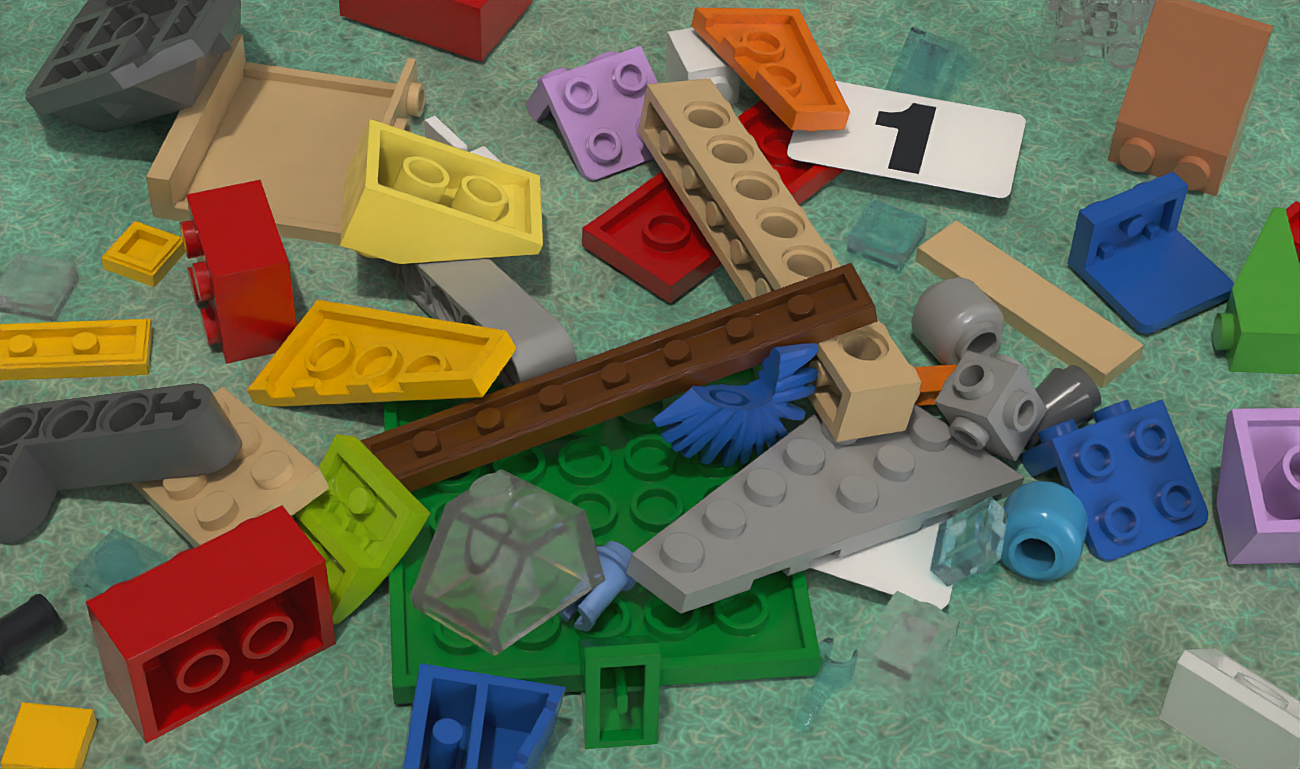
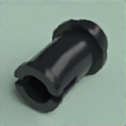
M42 594L33 595L29 598V601L0 618V671L3 674L12 669V660L52 634L62 631L59 615Z

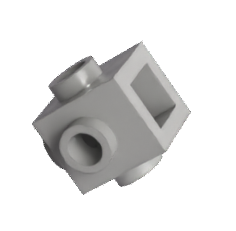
M969 350L966 351L953 373L945 380L941 392L934 401L951 425L949 432L957 441L975 450L983 449L988 453L1013 461L1017 460L1048 410L1028 379V370L1020 362L1004 354H996L994 357H990Z

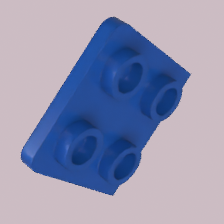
M1174 172L1149 182L1139 183L1132 189L1103 201L1093 202L1084 209L1079 210L1068 258V264L1134 329L1144 334L1153 333L1229 299L1234 282L1177 230L1188 184Z
M1128 399L1093 412L1092 416L1095 423L1080 429L1077 428L1074 419L1059 423L1038 432L1041 444L1020 454L1023 465L1031 477L1057 468L1064 487L1070 489L1081 500L1088 516L1085 539L1092 556L1098 560L1110 561L1202 526L1208 520L1207 506L1163 399L1133 410Z

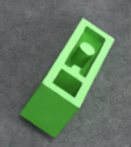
M1273 207L1232 287L1225 313H1217L1213 326L1214 347L1216 350H1225L1229 372L1300 374V265L1286 208Z

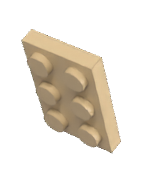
M224 387L214 392L213 395L242 440L240 451L227 466L205 475L130 483L194 547L234 529L247 519L256 518L281 505L292 516L330 488L316 465Z

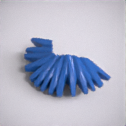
M810 343L773 347L769 357L765 358L761 364L763 370L758 371L759 380H754L748 385L728 386L725 384L717 386L708 385L707 387L692 386L653 418L652 421L656 427L666 425L661 433V437L667 444L672 442L671 448L674 451L682 450L681 454L684 457L691 458L701 450L700 461L703 464L709 465L721 451L722 464L724 466H733L737 458L741 464L748 463L752 450L758 458L763 454L764 443L768 448H771L776 444V435L781 439L788 435L779 417L803 420L806 411L790 403V401L809 396L815 392L816 386L809 382L818 378V370L802 366L818 353V345Z

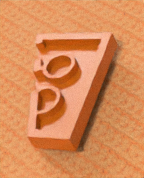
M695 7L691 26L791 130L808 132L845 130L850 110L799 9Z

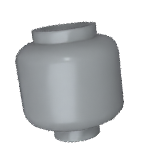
M962 277L945 279L924 290L915 306L911 320L914 335L942 365L959 364L967 350L993 357L1000 348L1005 326L1004 315L998 306L973 281Z

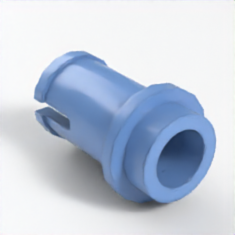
M609 541L604 546H595L588 554V566L555 601V607L561 617L566 622H569L578 611L581 616L574 623V627L578 630L590 631L595 625L597 618L620 591L631 590L637 581L626 574L632 552L622 544L614 541Z

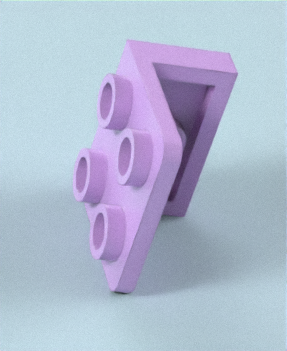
M641 46L618 54L616 51H609L591 59L586 65L571 70L559 68L543 75L537 80L538 86L525 104L528 112L535 122L554 116L583 179L597 181L654 160L651 152L637 132L647 84L658 83Z

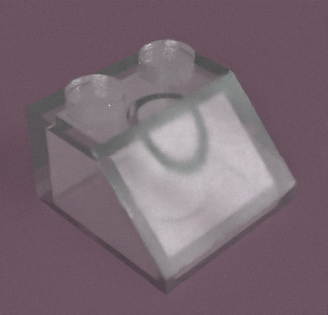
M500 469L495 473L478 478L472 483L469 490L446 504L410 598L414 608L495 656L606 579L585 510Z

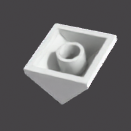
M1217 649L1185 650L1177 662L1159 719L1238 769H1300V700Z

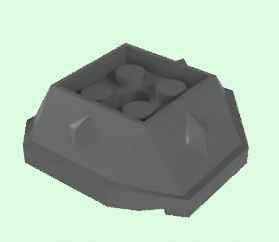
M88 0L26 89L25 99L40 116L52 113L98 133L113 131L192 107L223 54L232 49L230 43L241 26V0Z

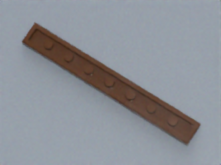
M848 263L363 439L361 442L409 492L686 392L692 386H702L760 365L765 358L769 357L773 347L817 344L878 321L876 308L853 264Z

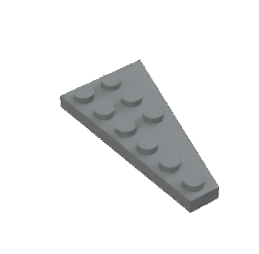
M914 404L906 431L840 442L835 441L816 412L633 552L626 574L681 614L750 590L754 579L783 570L787 576L807 570L811 560L833 552L837 558H841L921 529L924 520L949 512L953 517L972 512L978 501L992 496H996L999 500L1008 497L1010 493L1022 485L1025 477L985 450H975L957 441L950 434L949 426L945 422L932 416L916 404Z

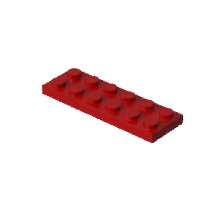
M760 100L738 116L747 132L754 137L758 148L772 168L779 173L783 184L798 205L845 170L791 159L787 154V150L794 130H791L763 100ZM663 171L582 228L583 247L669 303H672L722 264Z

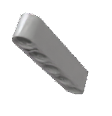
M379 258L382 264L388 262L396 271V273L391 274L393 278L433 319L506 330L517 349L496 378L504 388L577 362L575 348L562 324L489 258L397 264Z

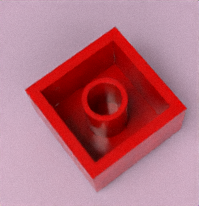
M261 179L186 194L190 220L179 222L187 258L197 257V263H193L192 267H187L195 303L205 301L208 303V307L200 309L202 326L208 346L220 343L226 364L276 353L295 329L297 323L289 261Z

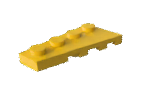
M317 299L246 391L256 404L269 407L483 397L517 348L506 330Z

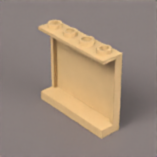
M235 34L230 43L232 49L223 54L194 105L180 110L146 175L153 217L176 221L190 220L186 194L261 179L280 236L340 245L345 175L369 119L411 132V117H420L422 115L426 89L424 83H418L416 59H407L399 81L396 84L246 62L243 35Z

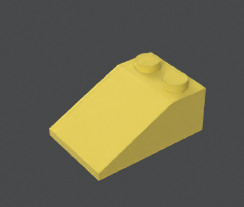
M369 119L345 175L340 246L352 249L367 258H381L397 264L539 254L543 246L540 175Z

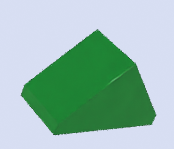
M651 635L578 639L585 749L657 744L661 657L659 642Z

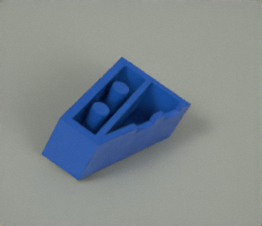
M420 663L410 710L401 769H534L554 731L566 687Z

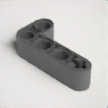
M198 383L25 404L9 408L0 413V543L9 544L17 542L33 533L44 520L57 491L213 473L227 466L240 451L242 440L210 388Z

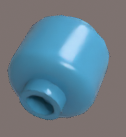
M1034 481L1021 485L1008 495L1001 509L995 530V549L1002 563L1013 573L1030 580L1049 581L1063 577L1076 566L1082 555L1087 534L1088 516L1081 500L1070 489L1057 483Z

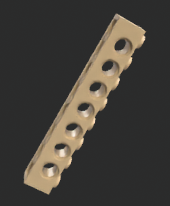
M711 79L647 84L637 132L745 301L841 266L834 257L830 246L823 241L807 218L805 210L797 204L783 184L779 173L772 168L758 148L754 137L744 128L733 112L731 104L724 99ZM878 320L875 323L817 343L818 353L802 366L818 370V378L809 382L816 386L815 392L807 397L836 442L906 431L914 403L920 394L921 380L916 369L908 363L891 339L886 326Z

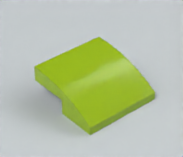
M336 434L318 467L330 488L291 516L326 560L333 624L342 622L375 591L404 556L431 514L357 437Z

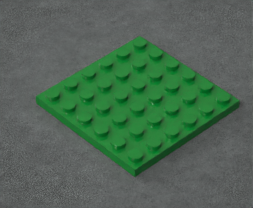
M760 364L702 386H717L719 384L728 386L748 385L751 381L759 380L758 371H762L763 366ZM495 380L485 395L504 389V387ZM683 392L410 492L431 514L409 549L389 573L394 704L412 703L420 663L566 687L565 692L581 691L578 639L651 635L659 642L660 646L659 686L819 675L821 656L804 571L787 576L783 570L754 579L750 590L681 614L640 583L636 582L631 590L620 591L597 618L595 625L590 631H582L574 627V623L581 616L578 611L569 622H566L555 607V601L560 594H563L588 566V554L595 546H604L607 542L614 541L622 544L632 553L754 461L757 457L753 450L748 463L741 464L737 458L733 466H724L722 464L721 451L709 465L703 464L700 461L701 450L691 458L684 457L681 454L682 450L674 451L671 448L672 442L667 444L661 437V433L666 425L656 427L652 419L685 393ZM479 397L384 402V430L394 429ZM776 435V443L779 442L778 435ZM765 443L763 453L769 449Z

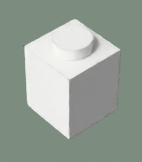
M692 27L667 32L666 73L670 81L711 79L726 101L730 104L738 103L740 76Z

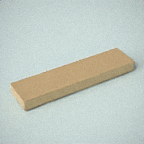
M957 220L917 247L916 262L943 280L962 277L973 281L1002 311L1004 322L1068 366L1075 365L1083 369L1093 379L1095 384L1101 388H1104L1141 358L1144 344Z

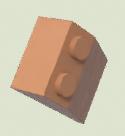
M1156 0L1119 112L1107 161L1122 165L1133 172H1144L1156 177L1174 172L1188 184L1187 190H1198L1217 196L1236 158L1274 26L1191 0Z

